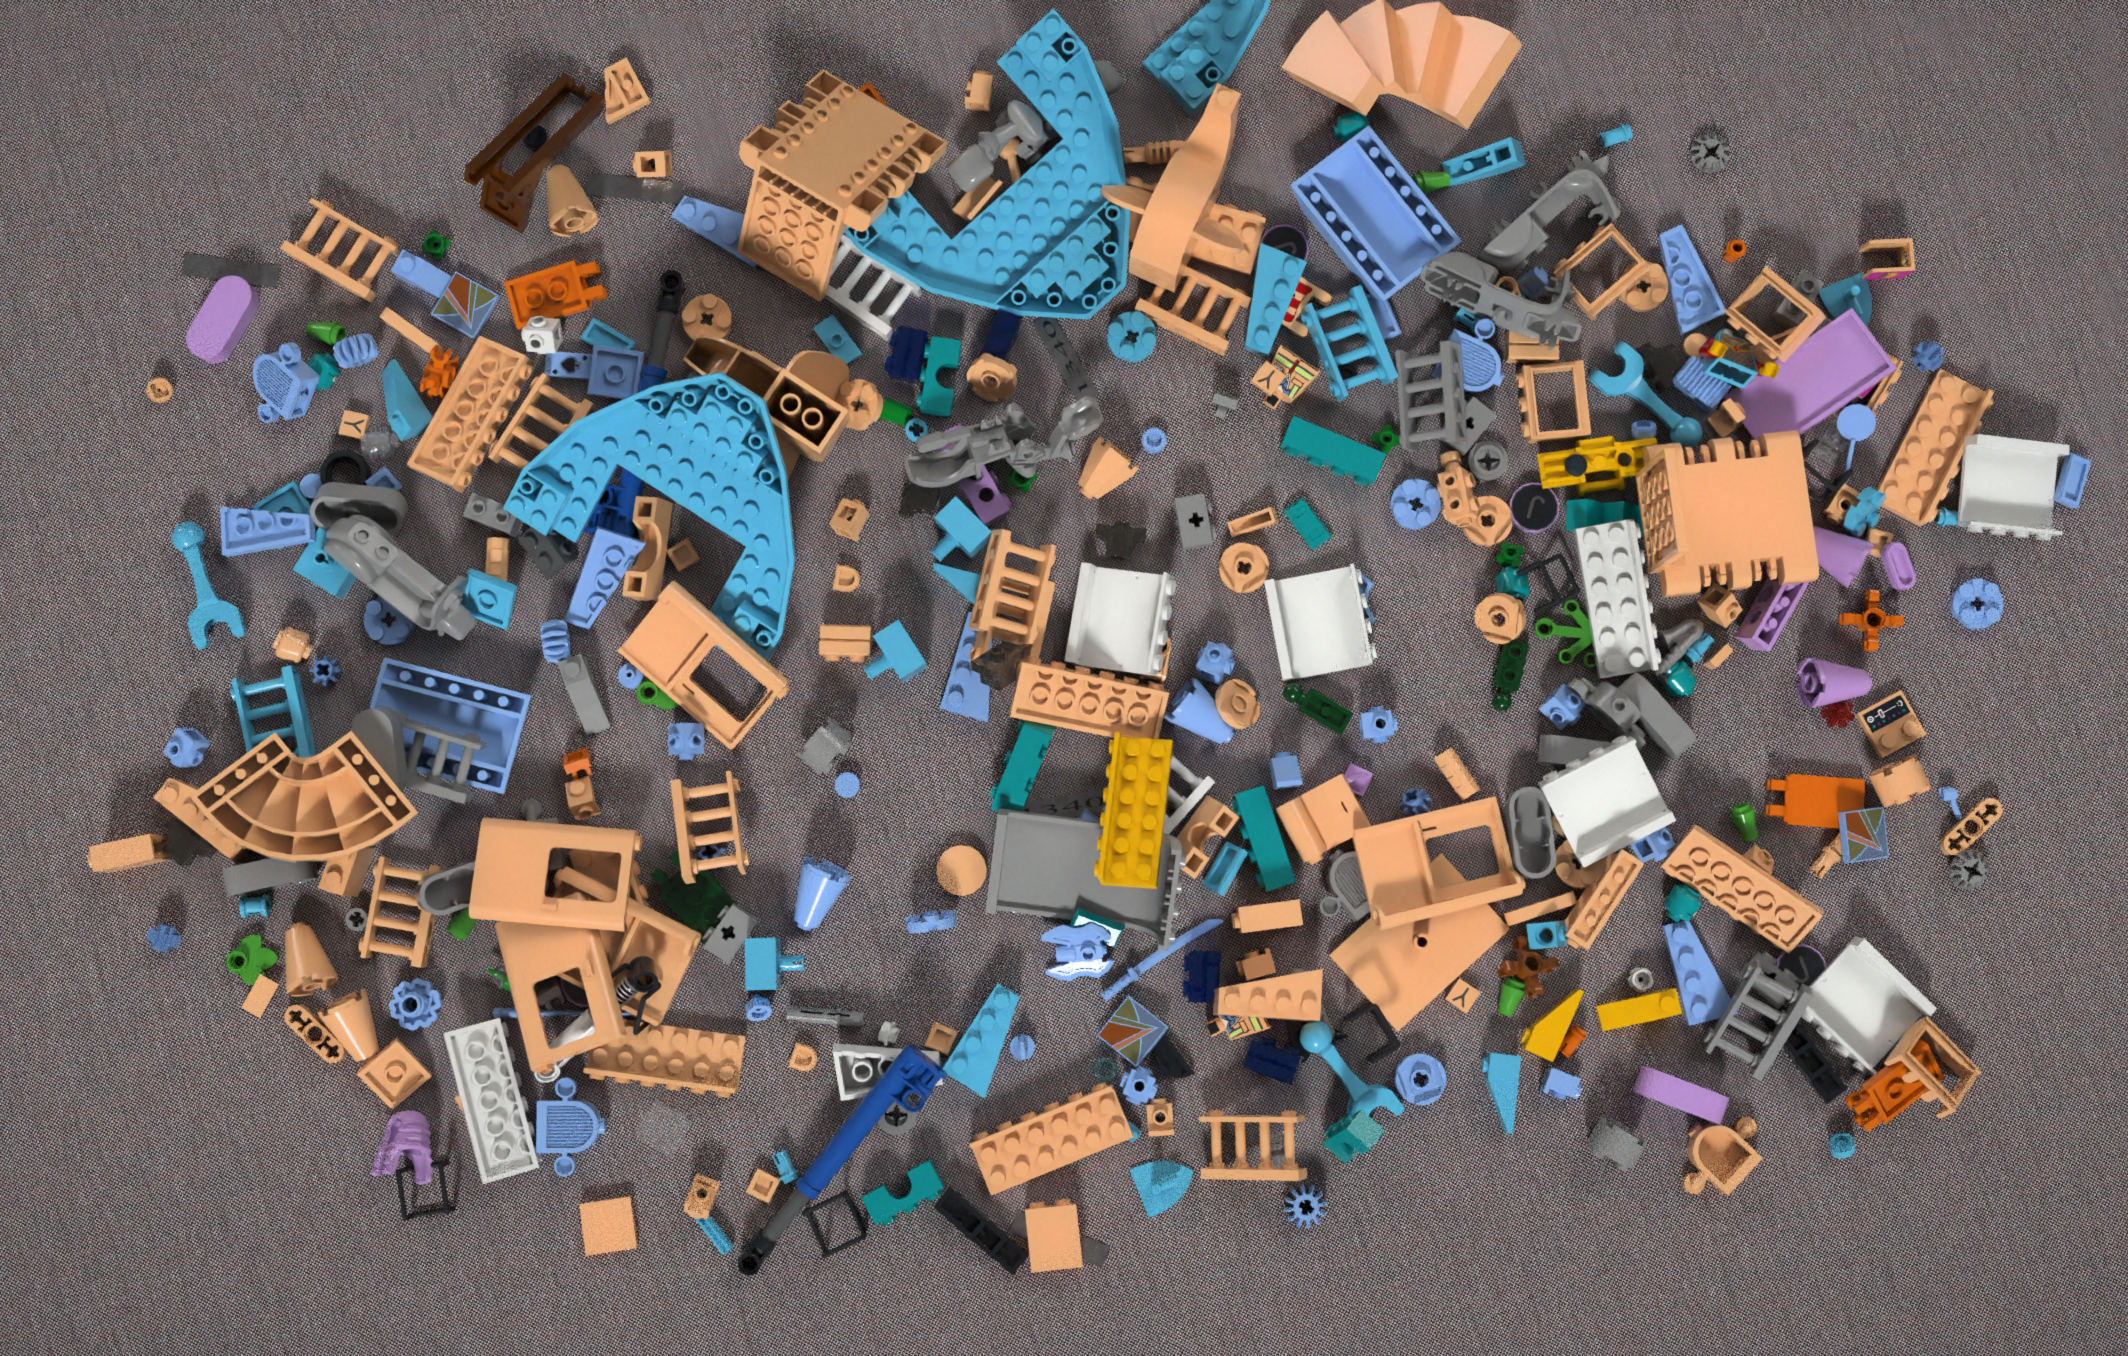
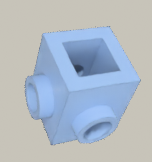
M1209 641L1206 648H1202L1197 656L1196 670L1198 677L1219 686L1222 684L1225 676L1232 673L1235 666L1232 650L1223 643L1216 644Z
M1563 683L1546 698L1539 710L1561 730L1568 724L1573 726L1582 717L1580 712L1585 703Z
M1384 706L1371 707L1369 712L1358 715L1361 740L1373 739V743L1388 742V737H1392L1394 731L1397 730L1396 715L1392 716L1391 710L1384 711ZM1376 721L1381 723V729L1376 726Z
M704 723L668 724L667 743L669 755H679V760H694V755L704 754Z
M177 728L174 735L170 737L163 753L178 768L197 767L203 760L204 754L211 742L195 728Z
M1663 827L1630 845L1638 859L1645 863L1653 858L1657 862L1669 855L1667 850L1676 844L1666 827Z
M1138 1066L1137 1070L1131 1068L1129 1073L1124 1072L1119 1086L1123 1087L1122 1093L1127 1095L1125 1100L1140 1105L1141 1101L1147 1103L1148 1098H1154L1158 1084H1155L1156 1078L1151 1076L1153 1071ZM1138 1081L1144 1083V1088L1141 1091H1137L1134 1088L1135 1083Z

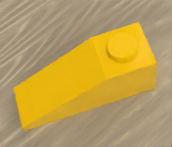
M1665 988L1595 1006L1602 1031L1682 1014L1676 988Z
M1580 989L1572 990L1533 1022L1529 1029L1525 1028L1520 1038V1042H1522L1521 1048L1553 1062L1584 991Z

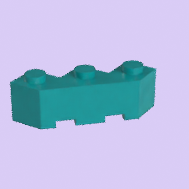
M1591 499L1567 500L1566 531L1574 532L1575 528L1634 519L1635 524H1639L1641 538H1644L1639 505L1625 501L1601 503Z
M1020 720L1016 730L1020 734L1013 752L1008 750L1003 764L1006 765V769L1000 784H994L989 798L993 799L991 810L998 812L1000 808L1023 811L1056 726Z

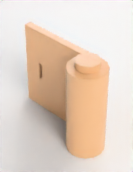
M1343 773L1275 809L1303 863L1309 861L1310 865L1324 858L1322 853L1352 838L1354 830L1371 826Z

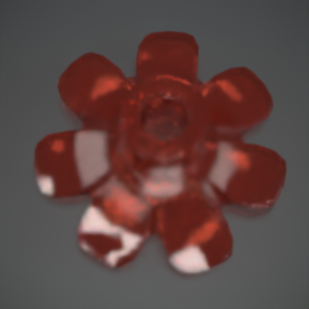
M1844 701L1828 704L1825 705L1828 709L1821 711L1823 718L1829 717L1826 722L1829 727H1833L1837 723L1838 728H1845L1847 726L1846 721L1850 722L1854 719V714L1849 712L1854 708L1851 702L1844 704Z

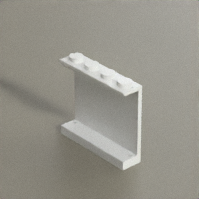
M1982 434L1965 436L1957 526L1967 527V532L1982 533L1983 529L1990 530L1991 535H2006V532H2012L2013 537L2029 538V534L2036 535V540H2051L2052 536L2062 535L2063 531L2052 529L2053 497L2055 493L2057 458L2069 455L2070 445Z
M1081 562L1064 661L1077 666L1158 676V671L1163 666L1162 648L1166 644L1168 637L1166 624L1172 614V607L1170 605L1171 595H1174L1176 590L1174 577L1167 572L1159 575L1101 568L1091 563Z
M1354 563L1350 564L1349 567L1277 581L1274 579L1264 581L1283 681L1373 665L1372 659L1377 658L1375 644H1369L1367 634L1372 633L1370 618L1364 619L1363 609L1367 608L1365 593H1359L1358 584H1363L1361 571L1360 569L1355 570Z
M1620 736L1612 741L1613 745L1605 749L1603 747L1594 749L1589 753V757L1582 761L1580 759L1573 760L1565 765L1566 769L1558 773L1557 771L1547 773L1543 776V780L1539 782L1576 858L1583 867L1676 821L1672 811L1667 808L1635 745L1637 743L1636 740L1631 736Z
M1854 937L1809 986L1812 988L1814 997L1801 1017L1809 1023L1811 1021L1818 1026L1816 1031L1826 1040L1831 1039L1836 1044L1834 1048L1846 1058L1849 1056L1854 1061L1852 1065L1863 1075L1867 1073L1874 1076L1877 1072L1873 1068L1922 1014L1931 1016L1937 1008L1865 938Z

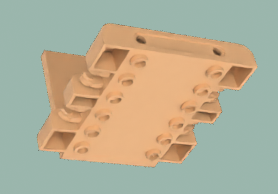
M821 70L805 84L802 105H796L787 100L777 110L775 129L769 130L760 124L741 141L739 150L743 163L755 171L737 252L818 301H821L826 296L838 245L847 226L860 232L866 231L886 211L889 201L887 198L901 197L912 186L914 173H925L945 154L948 145L947 141L825 70Z
M1797 430L1759 435V442L1757 439L1751 440L1749 446L1751 458L1746 459L1743 443L1737 441L1734 444L1731 437L1710 439L1708 446L1701 445L1699 450L1701 463L1695 464L1694 452L1691 446L1685 447L1683 454L1681 443L1650 445L1642 448L1644 467L1635 474L1648 572L1649 574L1659 573L1662 598L1697 594L1701 590V581L1704 587L1710 586L1711 575L1709 567H1716L1717 581L1720 585H1725L1727 581L1728 591L1748 589L1752 585V577L1754 581H1761L1762 571L1760 562H1766L1767 574L1770 580L1776 579L1778 573L1779 585L1814 582L1818 579L1819 564L1802 446Z

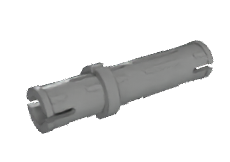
M788 1005L786 1020L788 1022L834 1025L835 1028H840L841 1026L863 1028L865 1011L842 1010V1007H837L835 1010Z

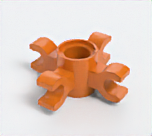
M435 345L430 351L431 359L427 362L423 379L420 381V392L430 388L427 393L428 399H432L433 396L439 394L442 403L448 392L447 388L451 387L455 379L456 369L459 366V357L456 356L453 360H449L452 356V350L448 348L446 352L440 354L438 351L439 345Z
M1876 589L1864 591L1865 611L1860 614L1843 613V615H1839L1838 625H1857L1858 629L1864 632L1863 651L1873 652L1878 650L1879 641L1877 634L1879 629L1883 627L1900 628V626H1904V616H1887L1878 608L1880 592ZM1868 614L1875 618L1876 623L1874 627L1867 623Z

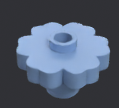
M415 978L412 982H401L393 990L395 999L389 1002V1008L391 1010V1017L399 1019L400 1027L414 1031L419 1029L420 1026L430 1027L433 1022L439 1019L437 1010L443 1006V1001L441 999V992L439 990H432L433 984L431 981ZM415 1000L417 1001V1009L413 1005Z

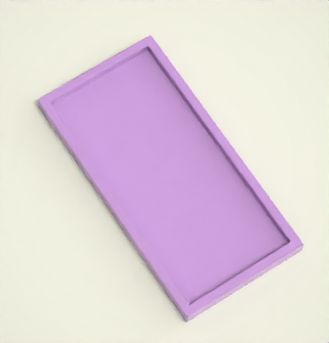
M1851 308L1807 338L1785 363L1779 359L1774 361L1773 363L1780 366L1775 379L1769 376H1755L1743 389L1740 387L1735 388L1725 395L1724 399L1726 401L1731 398L1734 403L1738 402L1743 407L1746 417L1743 425L1754 440L1757 439L1758 442V436L1763 433L1797 430L1801 436L1896 371L1897 367L1853 308Z

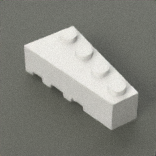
M834 1043L833 1057L841 1101L865 1097L903 1049ZM920 1050L941 1066L939 1052ZM941 1078L935 1086L943 1085V1079Z

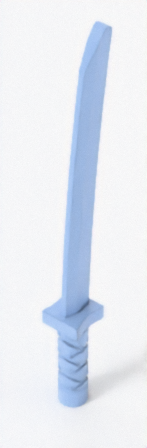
M1208 919L1176 938L1174 943H1169L1168 951L1158 950L1135 967L1127 969L1128 973L1119 978L1100 995L1107 1002L1118 991H1121L1123 987L1130 984V982L1133 980L1137 981L1141 974L1200 935L1222 924L1223 920Z
M494 1008V1018H518L515 1008ZM540 1010L541 1016H580L585 1012ZM621 1011L622 1015H633L627 1011Z

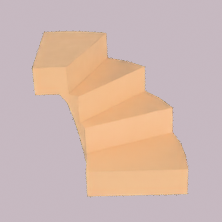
M1376 0L1360 8L1341 23L1326 10L1301 37L1281 68L1295 81L1364 116L1367 115L1379 95L1388 93L1420 105L1468 130L1522 44L1511 31L1494 23L1475 17L1452 15L1441 1L1416 4L1395 11L1386 0Z
M352 731L320 754L307 758L295 756L274 732L190 795L191 800L205 817L226 837L244 849H250L269 858L294 863L296 861H326L350 856V854L372 846L388 837L418 814L416 809Z

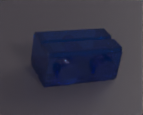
M999 308L980 356L983 353H989L1007 362L1022 325V317Z
M898 326L897 332H892L890 346L894 347L892 356H887L885 362V370L888 371L890 379L913 384L919 383L925 346L929 337L927 331Z
M1189 950V955H1184L1183 970L1188 971V981H1183L1182 996H1187V1002L1214 1003V989L1219 988L1221 952Z
M1261 1036L1260 1040L1253 1038L1243 1068L1294 1086L1304 1060V1056L1298 1054L1300 1049L1286 1044L1284 1049L1274 1046L1275 1040Z

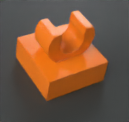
M587 747L563 755V767L566 774L572 773V777L575 780L579 779L577 771L581 769L586 770L588 776L591 775V755Z

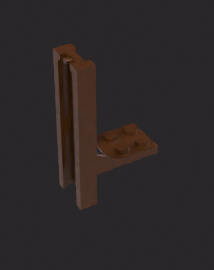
M562 73L465 167L464 180L475 186L484 178L479 208L519 233H522L527 228L532 195L543 170L603 111L605 98L593 90L589 94L586 93V86L583 84L579 88L576 87V80L565 73ZM573 94L586 102L512 176L502 171L504 157L566 97Z

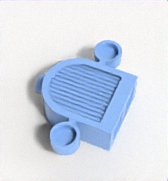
M1481 319L1475 324V338L1454 329L1448 339L1449 341L1461 344L1464 392L1467 393L1482 392L1493 384L1499 387L1505 375L1501 371V361L1498 353L1492 346L1484 342L1495 332V325L1489 319ZM1441 363L1436 364L1431 375L1433 378L1441 377Z
M294 342L282 344L278 352L261 353L254 361V385L259 395L267 402L260 404L258 407L259 418L264 423L277 421L280 415L286 420L305 416L320 376L301 359V350Z
M570 1077L561 1078L555 1085L556 1094L562 1099H542L537 1101L536 1153H561V1156L554 1163V1170L562 1177L571 1175L576 1169V1161L572 1157V1153L581 1152L597 1142L600 1135L606 1134L607 1131L606 1118L601 1117L600 1112L593 1104L585 1100L573 1099V1095L577 1092V1083Z

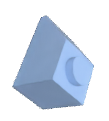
M403 249L391 270L397 278L439 299L452 279L450 275Z
M1290 752L1275 753V758L1269 760L1273 790L1301 786L1303 783L1297 755L1290 756Z

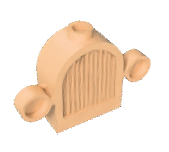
M1740 1117L1734 1123V1130L1719 1124H1705L1702 1126L1699 1123L1695 1124L1688 1132L1690 1138L1687 1144V1153L1690 1162L1699 1172L1687 1173L1682 1179L1683 1188L1689 1193L1698 1194L1704 1189L1705 1181L1708 1180L1722 1194L1728 1196L1763 1159L1744 1141L1745 1138L1755 1135L1757 1131L1756 1122L1749 1117Z

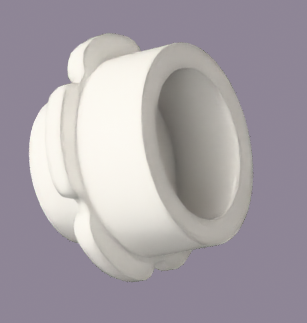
M1636 967L1630 972L1631 976L1628 977V983L1630 987L1635 988L1636 992H1645L1646 989L1652 987L1653 978L1650 970ZM1639 977L1643 978L1642 982L1638 981Z
M885 1021L880 1029L878 1040L884 1042L885 1046L895 1043L900 1030L896 1028V1022L890 1023Z

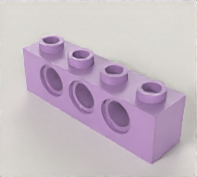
M960 423V424L954 426L953 428H951V429H949V430H947V431H945V432H948V431H951V430H954V429H958V428H961V427H963V426H962V424ZM954 442L948 443L945 445V447L939 448L940 451L949 448L951 445H953ZM981 465V478L971 480L966 477L959 480L958 483L978 519L987 527L1010 514L1008 507L1011 506V502L1005 492L1000 494L996 485L1000 483L993 470L988 472L985 465ZM983 491H991L994 494L993 499L989 502H983L979 498Z
M1778 573L1776 579L1770 580L1768 577L1735 637L1752 650L1770 652L1809 582L1779 585Z

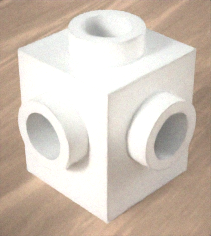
M543 316L531 317L522 329V340L526 344L527 352H537L538 354L556 353L563 342L560 319L545 318Z

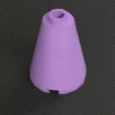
M1813 526L1818 564L1840 584L1848 588L1863 566L1866 556L1868 557L1874 544Z
M1805 658L1797 670V674H1801L1800 682H1796L1797 695L1801 704L1808 706V708H1817L1866 695L1872 686V679L1865 670L1817 658Z

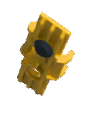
M1605 436L1587 440H1576L1575 449L1537 454L1542 489L1576 485L1578 496H1584L1585 493L1610 489L1624 490V478L1635 476L1644 467L1642 448L1644 446L1657 445V439L1655 437L1615 442L1613 436ZM1620 453H1626L1630 456L1631 462L1629 466H1622L1618 463V455ZM1604 470L1614 472L1615 479L1585 483V475L1591 472Z

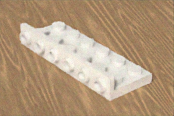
M1625 519L1575 528L1574 532L1598 678L1646 670H1659L1658 663H1661V655L1659 649H1655L1654 639L1657 638V630L1655 624H1651L1650 614L1653 613L1651 599H1647L1646 589L1649 588L1647 574H1643L1642 564L1645 563L1643 549H1639L1638 539L1641 538L1639 524H1635L1634 519Z
M500 1018L443 1033L482 1184L539 1168L538 1162L542 1161L540 1153H536V1147L533 1146L531 1137L535 1136L532 1122H527L525 1112L529 1111L525 1096H520L518 1087L522 1086L519 1072H514L512 1062H515L513 1048L507 1047L505 1038L509 1037L506 1023H501Z

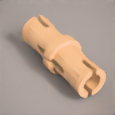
M1840 831L1828 847L1824 846L1821 850L1823 853L1809 868V871L1811 873L1815 872L1814 875L1820 879H1823L1835 862L1838 863L1841 860Z

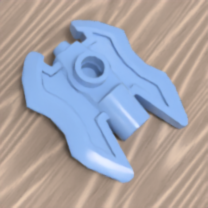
M1093 923L1078 928L1061 925L1042 934L1041 940L1063 944L1056 946L1057 962L1064 963L1047 968L1045 974L1064 981H1071L1079 976H1090L1098 979L1108 972L1114 963L1112 958L1102 959L1104 954H1107V946L1100 942L1102 940L1105 942L1109 941L1111 935L1104 928Z

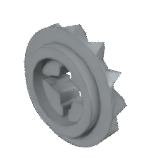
M1705 133L1698 137L1691 145L1690 158L1693 165L1700 171L1714 173L1720 171L1730 159V147L1727 146L1725 139L1718 137L1717 134ZM1716 146L1717 149L1714 153L1716 157L1714 158L1711 155L1709 158L1704 159L1707 152L1706 147L1711 149Z
M1482 441L1471 449L1467 463L1471 473L1477 476L1478 479L1490 481L1499 478L1505 472L1508 465V456L1500 444L1494 441ZM1486 451L1490 459L1498 460L1490 464L1489 471L1485 463L1478 462L1485 458Z
M1965 850L1956 855L1950 865V877L1954 884L1968 890L1982 887L1981 883L1988 879L1987 873L1991 869L1987 862L1988 858L1977 850ZM1963 867H1973L1977 873L1969 874Z
M895 1101L885 1113L894 1111L896 1107ZM898 1104L899 1111L908 1113V1115L900 1117L897 1125H895L894 1117L884 1114L878 1121V1125L888 1134L901 1135L908 1132L914 1126L917 1112H909Z

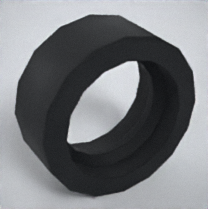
M338 450L324 459L320 468L322 485L333 482L331 473L339 462L349 460L354 462L360 470V478L357 485L367 486L365 481L371 477V469L369 464L357 453L349 450Z

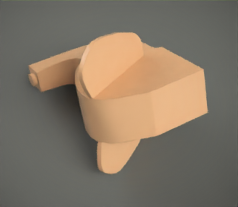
M1217 83L1200 122L1181 148L1170 159L1153 193L1126 185L1102 186L1100 193L1107 200L1143 215L1130 253L1129 273L1171 292H1175L1198 240L1225 252L1241 253L1243 244L1237 234L1227 226L1208 218L1220 193L1219 189L1229 161L1235 136L1241 93Z
M700 335L682 359L686 367L696 371L700 376L723 372L766 400L787 470V479L796 465L799 454L823 463L850 422L849 411L836 403L841 385L844 382H849L847 363L837 356L822 351L806 350L795 355L784 369L754 350L749 351L716 336Z

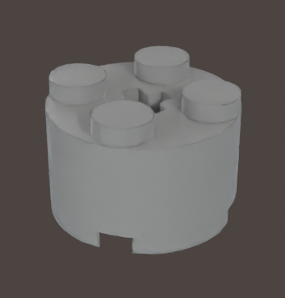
M830 716L826 719L829 724L827 726L821 724L804 744L805 752L803 753L799 750L796 753L799 758L818 774L821 772L827 774L836 763L833 758L838 753L843 755L853 743L850 741L852 735Z
M1602 1115L1587 1139L1589 1144L1587 1147L1597 1157L1604 1159L1607 1156L1613 1162L1612 1165L1623 1172H1627L1628 1168H1633L1648 1142L1643 1137L1640 1139L1635 1137L1636 1132L1612 1118L1608 1120L1605 1115Z

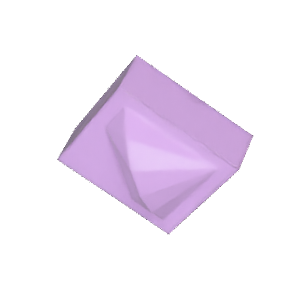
M1349 764L1344 776L1353 793L1363 797L1373 773Z

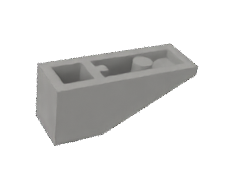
M579 654L557 662L565 687L587 736L611 728L586 656Z

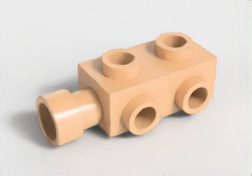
M1449 451L1440 456L1442 467L1445 468V472L1438 474L1439 483H1437L1438 492L1443 498L1444 503L1442 513L1444 518L1450 523L1457 525V527H1466L1472 524L1473 519L1478 518L1477 511L1481 508L1477 496H1473L1472 487H1475L1476 483L1471 472L1468 473L1467 470L1460 466L1462 463L1460 452Z

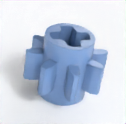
M1923 341L1912 350L1915 354L1912 361L1921 371L1926 372L1930 369L1933 372L1944 363V360L1941 358L1944 355V350L1934 341H1930L1928 344Z
M324 655L321 661L313 660L315 663L314 668L309 669V672L314 673L316 676L313 682L319 683L323 680V686L329 687L330 681L339 683L337 677L344 670L338 668L337 665L340 662L338 659H333L330 662V657ZM325 666L329 667V668L327 669L328 672H329L328 675H324V674H325V670H324L323 668H324Z
M1410 789L1403 794V802L1399 806L1406 817L1428 813L1430 810L1428 806L1432 805L1433 802L1424 789L1420 791Z
M720 843L698 846L700 853L694 856L701 857L703 860L711 859L709 856H705V852L709 851V846H711L712 849L717 850V853L713 854V858L721 857L722 852H726L727 849L720 848Z
M158 923L157 929H149L146 940L152 942L151 949L170 953L171 947H179L182 936L176 934V927Z

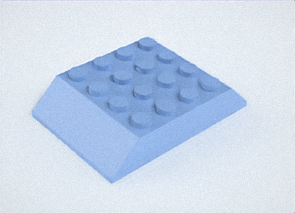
M1369 125L1290 185L1305 216L1362 287L1382 303L1420 275L1422 268L1430 260L1450 252L1462 242Z
M384 657L370 708L377 706L389 707L394 711L407 714V719L463 736L466 733L480 736V741L486 742L487 746L481 750H474L465 784L505 794L532 696ZM402 727L407 765L416 731ZM426 734L416 768L418 772L431 774L440 738ZM450 741L441 778L455 781L464 745Z

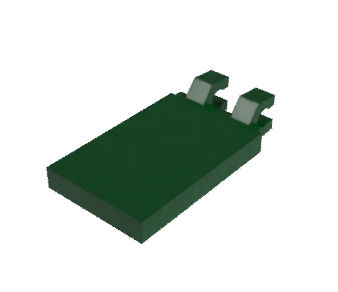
M677 850L669 858L680 871L669 879L658 867L650 875L661 886L659 896L688 928L701 934L700 941L705 944L706 941L702 938L711 926L713 928L717 927L721 921L717 917L724 906L731 907L733 902L736 905L738 904L707 870H701L699 874H695L696 883L685 884L681 876L679 851ZM731 925L728 929L723 927L722 929L725 931L723 936L726 937L734 930V927Z

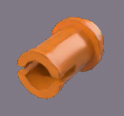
M1740 239L1731 240L1723 250L1722 254H1726L1723 256V259L1732 263L1741 258L1746 253V245Z
M1576 1025L1568 1028L1570 1031L1563 1039L1559 1051L1569 1059L1581 1041L1586 1040L1584 1037L1587 1033Z

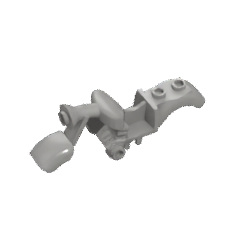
M1105 60L1093 62L1107 96L1119 91L1123 82L1110 62ZM1018 100L1009 102L1007 110L1003 111L995 121L998 128L993 132H979V145H971L949 163L947 169L963 191L971 192L991 176L994 171L992 162L995 161L1010 139L1019 136L1023 142L1015 151L1027 163L1034 166L1044 157L1042 155L1044 145L1060 135L1032 103L1026 105Z
M1085 396L1064 408L1061 414V421H1058L1046 444L1036 446L1035 442L1029 439L1037 430L1035 423L1027 417L1019 404L1011 403L1005 407V413L1002 417L995 416V419L989 421L984 419L979 424L961 427L945 433L938 431L918 437L916 442L921 453L945 447L946 444L951 442L954 443L949 448L934 454L910 453L905 458L904 464L908 478L912 483L929 488L948 486L972 475H976L977 479L981 478V465L1004 457L1020 475L1030 478L1035 475L1038 462L1041 460L1061 457L1065 460L1073 461L1072 454L1076 453L1072 440L1084 437L1097 429L1103 423V416L1097 401L1090 396Z

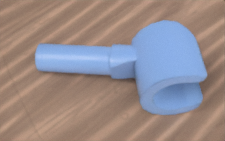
M1949 786L1939 788L1940 800L1942 802L1949 801L1956 820H1961L1963 817L1956 801L1958 798L1957 790Z

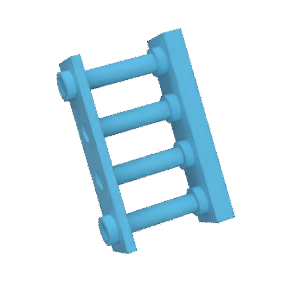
M1362 285L1353 287L1346 294L1345 301L1317 311L1314 310L1312 303H1309L1301 310L1302 323L1310 331L1330 381V392L1333 397L1337 398L1338 402L1343 401L1348 396L1347 389L1374 379L1381 380L1384 386L1398 378ZM1347 310L1353 311L1356 317L1354 324L1324 334L1319 320ZM1356 333L1363 335L1366 342L1365 346L1333 357L1328 343ZM1365 356L1372 357L1375 364L1373 370L1342 380L1338 366Z
M292 665L281 667L282 675H280V678L246 686L244 680L238 678L231 679L233 686L230 687V693L233 701H236L247 753L275 732L280 739L292 736L294 739L296 738L298 748L292 752L295 756L307 758L317 755L298 667ZM277 688L286 689L288 699H285V702L250 710L248 695ZM285 712L291 714L293 723L290 724V727L255 735L252 720Z

